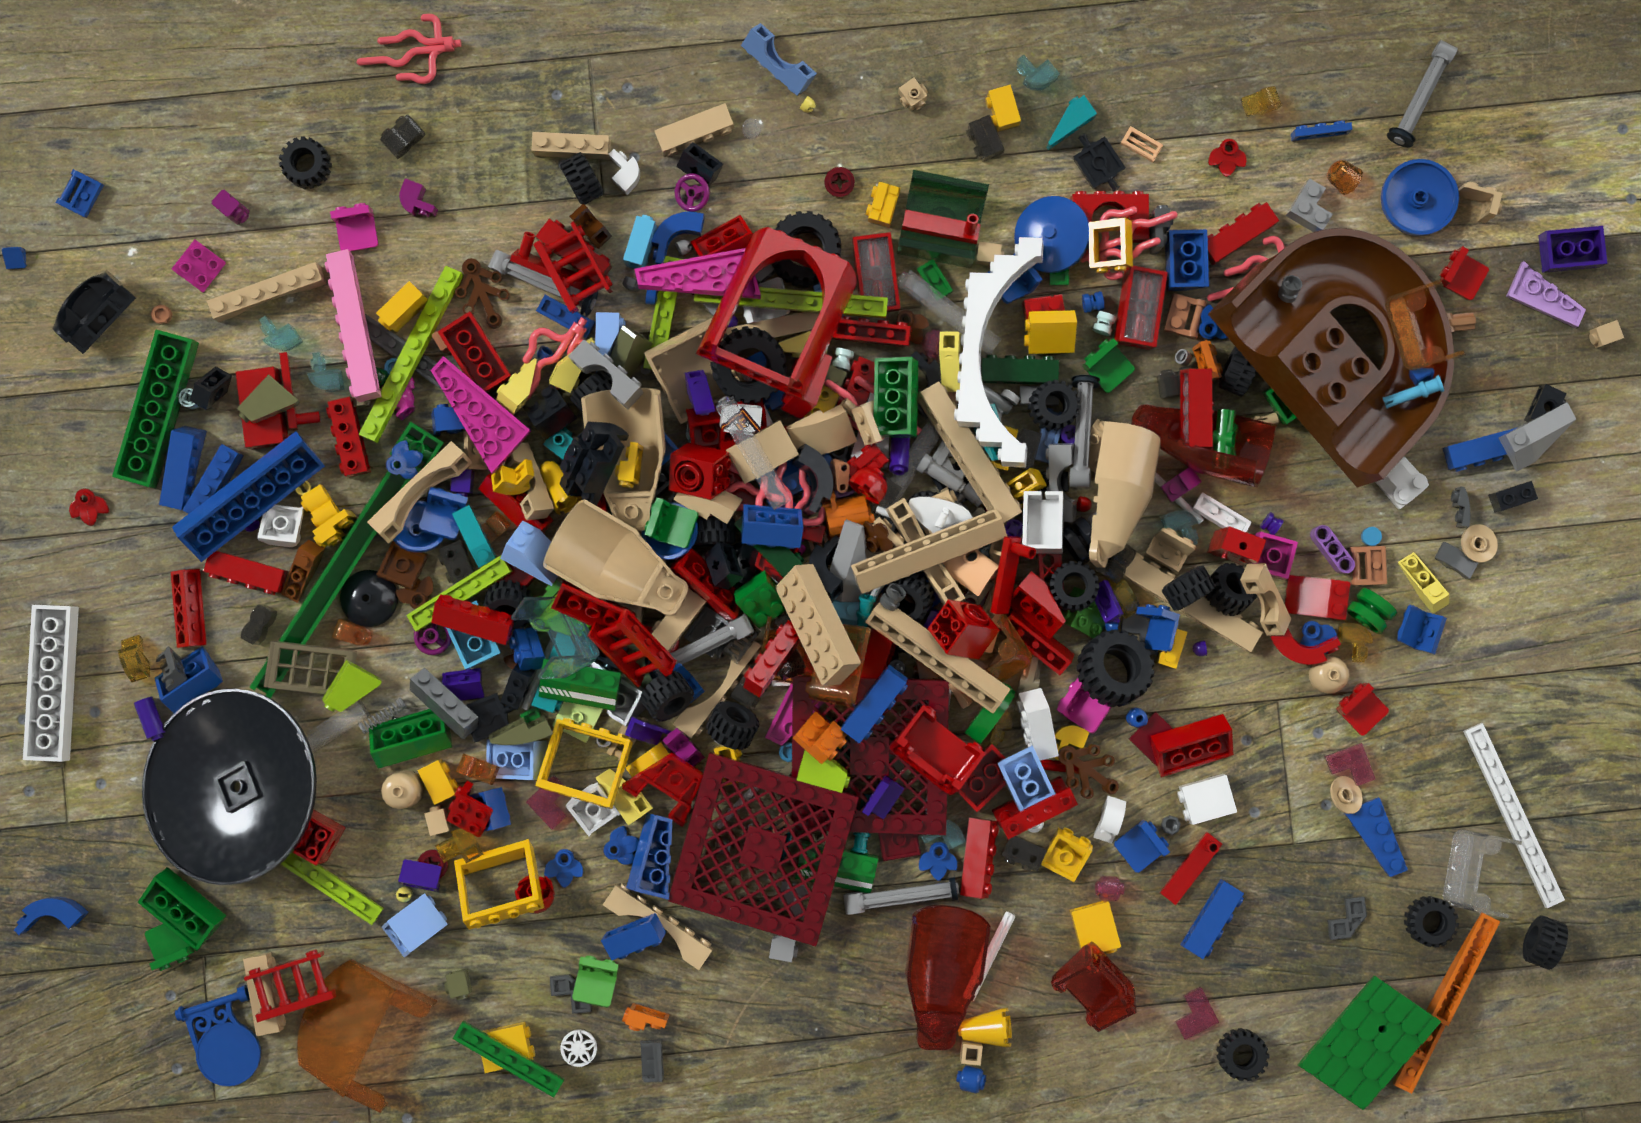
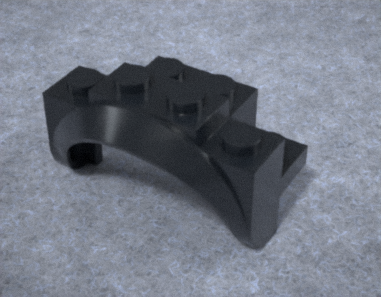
M106 270L104 273L88 278L71 292L59 309L52 329L66 343H71L84 354L136 297Z
M587 422L583 432L573 438L560 466L564 475L559 484L567 496H581L582 499L597 506L624 449L621 441H627L629 437L625 430L612 423ZM604 445L602 450H597L599 447Z

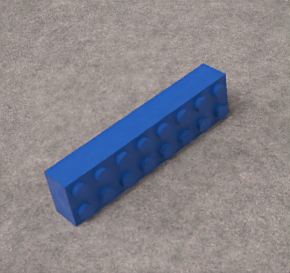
M295 431L172 526L177 538L202 562L320 471L325 465Z

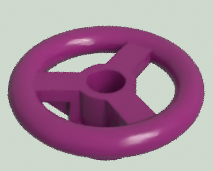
M694 173L682 176L676 183L674 191L678 205L688 212H696L704 208L710 195L709 186L705 179ZM694 179L700 182L702 186H689L685 181ZM681 187L686 191V195L688 196L687 205L681 199ZM702 199L698 205L693 206L695 200Z
M432 623L431 628L426 629L421 638H419L420 631H414V642L417 648L427 655L443 653L451 643L446 627H443L446 632L445 642L439 638L438 625ZM432 632L435 634V638L433 640H431L429 637L430 633ZM422 643H437L441 647L432 650L424 647Z

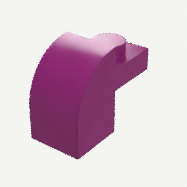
M405 178L399 194L400 202L404 209L413 217L416 216L417 211H419L420 215L428 218L430 215L436 217L438 209L434 205L422 201L426 188L419 183Z
M1190 466L1160 488L1169 501L1173 502L1202 481L1193 467Z
M678 728L671 731L662 740L678 757L694 767L705 758L687 735Z

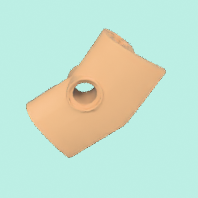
M978 549L943 563L954 580L977 596L981 595L989 580L992 581L997 576L999 567L997 563ZM971 553H977V558L974 561H968Z

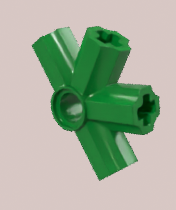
M1218 409L1216 430L1213 432V468L1230 469V462L1235 460L1236 452L1234 445L1235 436L1238 433V425L1234 423L1236 412L1234 410Z

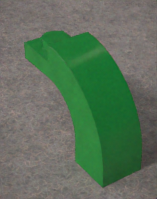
M1004 682L1002 683L1009 687L1010 691L994 713L982 707L965 731L968 736L979 744L983 742L1015 697L1016 691Z

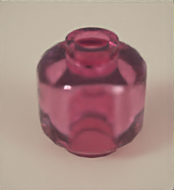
M932 329V331L925 334L922 349L926 351V356L935 359L939 356L940 332L942 331Z
M1101 876L1099 881L1096 880L1095 894L1099 896L1101 901H1118L1120 895H1124V883H1121L1117 876Z

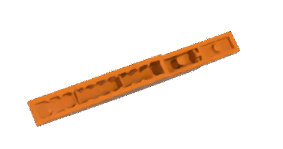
M1481 912L1426 1010L1439 1019L1441 1023L1423 1045L1421 1044L1411 1058L1399 1069L1393 1085L1411 1094L1413 1093L1445 1026H1449L1500 924L1499 920Z

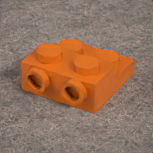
M1211 341L1199 342L1192 348L1198 369L1212 368V382L1222 378L1223 369L1221 364L1217 363L1215 346L1211 344Z
M816 711L793 737L799 745L821 764L827 759L831 761L838 753L835 749L837 747L841 749L848 741L845 739L847 734L841 730V727L835 721L829 724Z
M633 1003L631 1007H627L622 1022H625L626 1025H629L628 1028L634 1031L644 1030L647 1023L650 1024V1027L660 1030L661 1027H666L670 1014Z

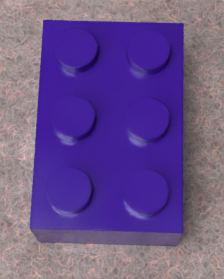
M1603 226L1549 230L1538 235L1542 273L1600 268L1607 264Z

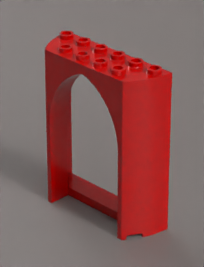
M770 227L757 230L751 236L696 354L804 401L856 287L857 278L854 269L848 261L841 259L838 255L825 252L818 246H811L802 239L790 237L781 230H774ZM785 259H790L813 269L822 290L821 311L790 378L719 348V344L749 282L764 267Z

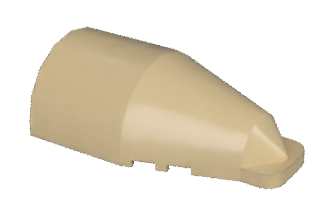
M641 388L644 393L629 410L612 396L611 390L588 394L581 398L584 429L588 421L606 422L621 427L629 435L627 441H621L624 449L616 466L620 464V460L628 461L625 454L627 446L630 447V442L639 443L644 447L639 486L634 485L633 488H625L619 485L618 477L615 476V466L603 492L614 517L635 528L637 531H643L651 516V507L666 450L661 392L653 388ZM604 445L599 447L597 450H602Z
M1104 422L1095 475V484H1098V496H1094V502H1097V515H1093L1089 549L1090 561L1099 568H1105L1108 559L1125 548L1152 498L1161 440L1157 434L1143 427L1127 423Z
M585 499L579 501L566 516L552 539L543 562L545 569L596 598L652 608L666 615L676 613L688 592L687 583L671 571L635 528Z

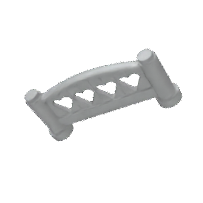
M983 385L989 404L995 403L1001 422L1002 414H1008L1013 405L1009 400ZM942 440L934 455L931 457L925 453L915 470L920 473L925 472L948 488L960 493L966 485L963 482L966 476L961 469L959 471L954 470L948 458L953 456Z

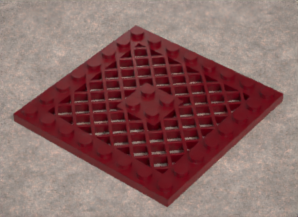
M793 676L792 777L797 778L805 750L793 737L813 714V710L831 724L824 715L832 709L838 715L834 721L837 723L842 719L845 722L846 718L844 715L848 711L855 709L854 706L862 700L878 678L847 677L840 685L822 686L818 676ZM907 679L906 685L908 687L902 695L898 693L894 698L896 703L893 707L900 701L907 708L901 715L893 707L890 710L886 709L882 715L891 711L896 719L889 724L883 718L881 722L887 727L883 732L879 733L872 727L871 730L876 736L870 735L867 740L863 739L860 743L850 737V741L846 742L848 746L842 752L838 748L835 749L838 755L834 760L837 761L841 757L847 764L844 768L847 770L850 767V775H856L851 781L849 780L848 787L850 786L857 793L856 796H860L865 803L869 799L863 792L868 787L875 791L876 787L873 783L878 778L882 780L885 775L889 776V769L896 775L892 780L896 781L899 778L905 784L903 792L908 788L915 795L909 801L900 795L899 799L905 805L899 811L893 806L891 810L894 813L889 812L884 819L873 812L869 816L862 812L864 806L861 809L856 807L849 832L946 835L947 793L943 792L929 780L927 783L920 773H917L914 768L895 753L893 754L896 757L889 763L890 746L894 740L890 743V736L883 735L890 730L897 738L899 733L893 726L898 721L906 726L908 723L902 717L909 711L914 716L916 712L912 708L918 702L928 706L923 700H929V706L936 711V721L948 729V681ZM813 697H819L813 702ZM826 697H837V699L831 703ZM846 698L857 699L851 704ZM821 699L829 706L823 713L815 706ZM903 699L915 701L909 706ZM840 700L848 706L842 714L835 707ZM848 749H850V761L843 755ZM898 759L906 766L900 772L892 766ZM908 769L915 775L909 783L902 776ZM864 775H875V777L869 781ZM859 777L866 783L861 790L853 784ZM917 779L924 785L919 792L911 786ZM925 790H927V801L921 796ZM792 798V800L794 801V803H795L796 806H797L798 804L804 802V801H800V800H797V799ZM917 798L924 804L919 811L911 805ZM806 804L798 808L802 818L811 814ZM811 804L816 810L820 809L819 806ZM908 807L913 813L902 812ZM927 808V814H921ZM825 810L816 814L821 823L829 820ZM793 811L791 812V819L793 822H796L799 819ZM813 816L805 820L809 830L818 826ZM831 822L823 826L825 831H829ZM800 823L793 830H804Z
M710 752L668 902L816 947L859 796L846 792L840 793L797 781L796 777ZM723 778L729 779L722 783ZM736 781L747 784V786L740 789ZM732 782L736 792L728 796L723 786ZM755 787L764 789L766 791L761 794H758ZM751 788L755 797L746 801L742 792ZM721 790L724 798L717 802L719 791ZM769 793L773 803L765 807L760 797ZM774 793L784 795V797L777 800ZM738 794L743 804L734 807L730 798ZM792 798L797 799V800H800V801H804V802H802V803H800V804H798V805L796 806L795 803H794V801L792 800ZM788 799L792 808L784 812L779 803ZM757 800L762 809L753 813L749 803ZM727 801L731 810L723 814L718 805ZM806 804L811 814L802 818L798 808ZM811 804L820 806L822 808L814 811ZM745 806L749 816L741 820L737 810ZM776 806L780 815L772 819L767 809ZM714 809H716L719 817L712 820ZM825 810L829 820L821 823L816 814ZM830 810H834V815H833V816H832ZM794 811L799 820L790 824L786 815ZM764 812L768 821L760 825L755 816ZM733 813L738 822L729 826L725 817ZM813 816L818 826L809 830L805 820ZM752 818L755 826L750 824L747 830L743 822ZM783 818L787 827L778 830L774 821ZM721 819L726 828L717 832L713 823ZM831 822L830 829L827 835L823 826ZM801 823L805 833L797 836L792 827ZM770 824L774 831L764 829L763 827ZM740 825L744 834L736 838L732 828ZM710 827L714 835L706 839ZM789 829L794 839L786 842L787 835L781 833ZM820 829L824 838L816 842L811 833ZM728 831L732 841L724 845L720 835ZM808 835L812 845L803 848L799 839ZM746 837L742 849L738 841ZM716 838L721 847L712 851L708 841ZM826 841L822 853L818 845ZM796 842L800 851L792 855L787 846ZM735 844L739 853L731 857L726 847ZM705 845L708 854L701 857ZM814 847L819 856L810 860L806 851ZM723 850L727 859L719 863L715 853ZM783 850H785L788 857L780 861ZM803 854L807 863L798 867L794 858ZM711 856L715 866L707 870L702 860ZM741 856L739 863L745 865L737 868L733 859ZM790 860L795 869L786 873L782 864ZM820 860L818 871H816L813 863ZM729 862L734 871L726 875L721 866ZM700 864L703 872L696 876L697 869ZM809 866L814 875L805 879L801 870ZM748 867L752 877L744 881L740 871ZM753 867L761 869L763 871L756 874ZM779 867L783 876L775 880L771 873L776 874ZM718 869L722 878L714 881L709 872ZM797 872L801 882L793 886L789 876ZM766 873L771 882L762 886L758 877ZM736 874L740 883L732 887L728 878ZM706 875L710 884L702 888L698 878ZM815 878L814 885L811 890L807 882ZM785 879L790 888L781 892L777 883ZM724 880L728 890L720 893L716 884ZM755 880L759 889L751 893L746 884ZM804 884L808 894L799 897L796 888ZM773 885L777 895L769 898L765 889ZM743 886L747 895L739 899L734 890ZM712 887L716 894L707 892L705 890ZM792 891L796 900L788 904L783 895ZM761 892L766 901L757 904L753 896ZM728 893H731L734 899H730L724 896ZM780 897L784 907L776 910L772 901ZM810 897L806 909L802 901ZM749 898L753 905L743 903V901ZM798 903L803 912L794 916L790 907ZM768 904L771 911L761 907ZM787 910L790 917L779 913ZM804 916L803 921L799 920L798 918Z

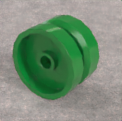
M1361 588L1356 595L1359 602L1352 601L1347 607V612L1367 629L1374 633L1382 634L1387 627L1384 620L1392 621L1397 614V610L1377 593L1367 588Z

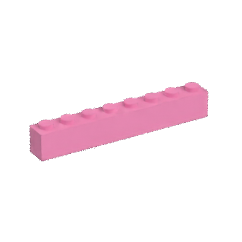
M349 249L326 254L325 268L327 273H330L331 278L328 279V284L334 293L332 303L334 308H337L338 313L335 315V319L341 329L339 339L344 344L345 350H342L344 360L347 361L348 368H346V374L348 379H351L352 386H349L350 394L358 402L380 398L382 396L354 257Z

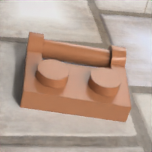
M1174 293L1163 331L1197 339L1203 308L1206 307L1207 302ZM1190 306H1196L1190 330H1186L1184 328Z
M1386 546L1349 547L1355 562L1351 586L1387 584ZM1359 553H1365L1366 579H1361Z

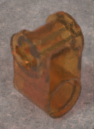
M338 618L332 637L355 645H366L371 642L372 633L367 628ZM359 633H362V636H364L363 640L358 637Z

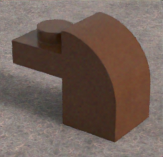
M584 204L569 216L577 226H582L586 234L585 237L598 249L612 237L606 227L595 218Z

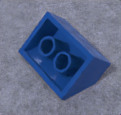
M1207 229L1169 230L1166 233L1167 242L1165 244L1166 272H1168L1166 291H1188L1209 287Z
M743 505L742 543L751 546L758 544L768 547L782 546L788 549L801 548L803 533L802 509Z
M203 646L181 660L187 681L169 692L166 689V683H162L163 672L154 678L161 702L174 714L192 699L206 694L223 682L220 670Z

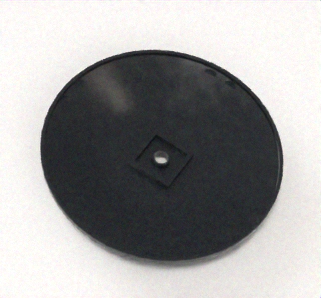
M222 689L192 699L183 705L163 725V730H165V733H162L163 738L154 740L147 756L142 780V801L145 819L159 850L171 864L184 874L196 880L216 885L246 883L260 878L278 867L301 841L310 822L316 798L317 777L313 753L304 731L295 718L283 706L265 695L242 689ZM236 782H239L241 785L238 792L235 790Z

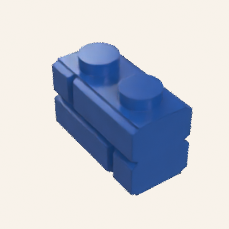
M536 628L513 630V635L509 639V645L515 651L514 662L519 664L521 671L541 669L545 655Z

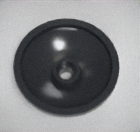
M362 570L353 574L347 579L341 590V608L346 617L359 626H379L388 621L397 608L398 597L395 584L377 577L378 571ZM366 594L369 596V600L367 602L363 600V597Z

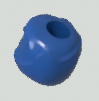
M1135 707L1128 711L1126 720L1129 725L1140 728L1147 724L1148 717L1144 710Z

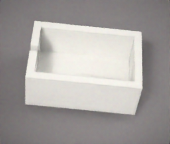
M1024 491L1022 544L1035 548L1036 553L1063 554V491H1045L1046 500H1042L1041 491Z
M1038 688L1018 693L1020 701L1017 702V706L1022 716L1020 721L1025 731L1023 734L1025 744L1028 747H1034L1040 761L1059 756L1050 708L1042 689Z

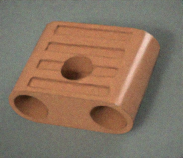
M833 459L830 462L833 490L845 493L848 490L849 464Z

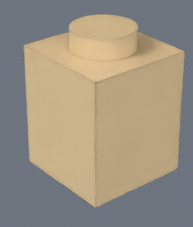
M979 242L975 264L990 266L991 261L994 262V255H1004V250H1001L1002 244Z
M1618 320L1589 330V338L1595 348L1624 338Z
M440 805L429 808L430 812L424 813L430 836L452 830L451 823L446 821L448 817L447 807L441 809Z
M962 1040L960 1051L961 1064L981 1066L982 1043Z

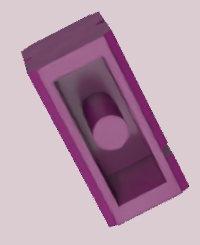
M221 190L212 200L211 204L237 225L244 223L249 217L250 210L226 190Z

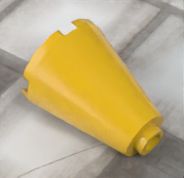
M546 461L540 466V474L546 484L549 497L553 502L554 511L558 515H561V511L568 513L582 500V497L567 496L559 484L564 475L560 466L555 461Z
M1001 1008L962 1020L961 1024H958V1035L962 1036V1039L966 1041L1006 1048L1011 1047L1012 1043H1008V1038H1012L1011 1018L1006 1016V1012L1009 1009Z

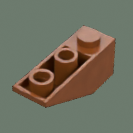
M308 539L298 548L281 592L283 596L297 603L300 601L320 564L325 551L324 547H320Z

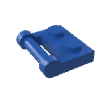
M73 169L68 184L61 197L57 198L55 203L87 218L104 185ZM78 180H82L71 202L68 203L67 201L71 193L73 192Z

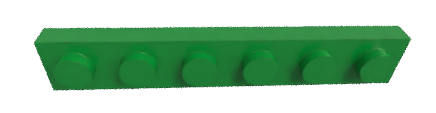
M464 1020L453 1037L455 1041L553 1098L565 1080Z

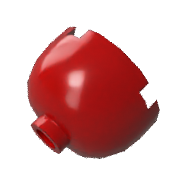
M861 468L851 476L848 482L854 491L858 494L862 493L866 496V500L877 505L884 499L888 488L887 482L883 478L884 473L878 468Z
M526 876L518 883L517 890L515 889L517 900L532 896L529 876ZM547 876L539 877L544 908L536 910L531 914H539L546 911L554 901L555 891L552 881Z

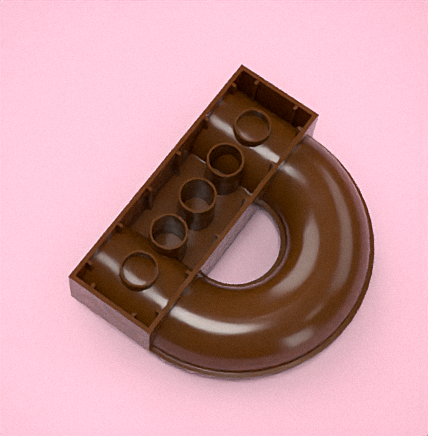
M1332 228L1312 232L1300 237L1287 245L1277 255L1256 265L1208 314L1357 488L1383 480L1431 427L1448 397L1454 369V346L1451 327L1444 305L1423 270L1401 249L1376 235L1355 229ZM1286 276H1297L1302 281L1301 290L1298 292L1294 302L1286 303L1278 297V291ZM1341 305H1355L1362 308L1372 317L1379 328L1384 344V361L1379 370L1331 315L1330 311ZM1433 368V379L1439 375L1444 387L1443 392L1438 391L1429 394L1426 398L1421 396L1386 409L1382 397L1415 387L1409 377V369Z

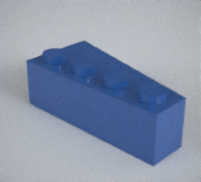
M448 404L436 405L437 408H433L431 417L434 436H440V432L443 431L449 434H458L462 432V429H465L454 409L448 407Z
M182 426L171 430L159 505L183 510L195 484V477L207 433L206 430L189 426Z
M646 813L626 886L627 889L669 900L668 883H670L669 863H671L672 819Z

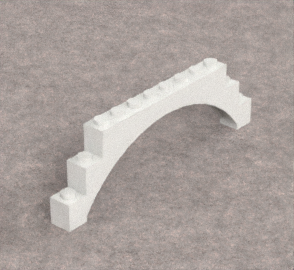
M1019 237V244H1015V256L994 255V262L991 261L990 273H970L969 279H966L968 297L964 298V309H967V312L962 320L965 334H961L963 353L959 355V364H962V369L958 371L957 380L960 383V390L956 391V401L959 404L958 409L955 408L954 420H957L959 427H980L976 430V440H979L980 446L1002 447L998 449V460H1001L1002 466L1026 468L1028 448L1026 443H1020L1007 431L989 404L982 382L981 349L988 321L1002 295L1025 271L1036 263H1042L1044 248L1042 238Z

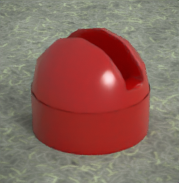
M1079 496L1076 506L1077 511H1089L1092 507L1091 500L1087 497Z

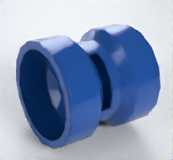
M1101 291L1095 292L1093 295L1088 293L1082 294L1084 313H1090L1092 310H1104V298Z

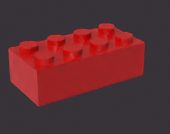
M470 311L438 331V334L463 373L487 394L497 390L512 376L479 322Z

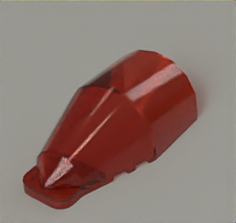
M1141 405L1133 414L1131 425L1143 427L1157 434L1161 440L1160 449L1195 472L1256 488L1265 473L1277 426L1235 415L1234 423L1238 425V433L1235 436L1234 445L1235 456L1214 451V447H1199L1197 445L1191 447L1185 444V440L1180 438L1179 408ZM1214 411V414H1212L1213 432L1216 430L1218 411Z
M932 905L917 909L912 914L905 976L917 1025L916 1041L919 1047L924 1050H949L954 1046L957 1031L967 1013V1008L970 1002L974 1000V994L978 986H981L983 982L991 926L983 916L971 910L956 906Z

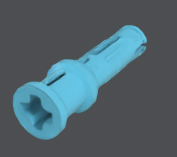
M1437 375L1432 380L1420 381L1418 386L1382 398L1386 409L1421 396L1426 398L1429 394L1438 391L1443 392L1444 387L1439 375Z

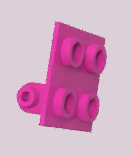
M194 239L172 267V270L201 292H204L225 266L226 262Z

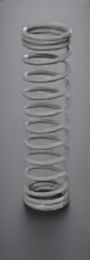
M401 698L398 701L396 700L399 709L392 703L395 712L388 705L391 715L383 708L387 717L380 710L383 720L375 713L379 722L372 715L375 725L367 718L371 727L365 720L363 721L366 728L360 722L358 725L364 734L369 732L368 727L373 730V726L377 727L376 722L381 725V721L385 722L384 717L389 720V716L393 717V713L397 715L396 709L401 712V708L403 710L406 709L407 706Z

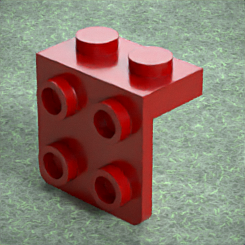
M1462 246L1457 250L1454 249L1449 256L1450 262L1442 269L1438 284L1470 301L1474 299L1489 272V268L1467 256L1469 249Z
M1359 683L1352 690L1353 693L1344 697L1336 708L1339 714L1361 736L1366 735L1389 713V709L1372 692L1374 688L1369 683Z
M466 781L463 787L459 786L454 794L456 799H453L448 808L450 812L446 821L476 837H481L493 813V809L469 796L474 784Z

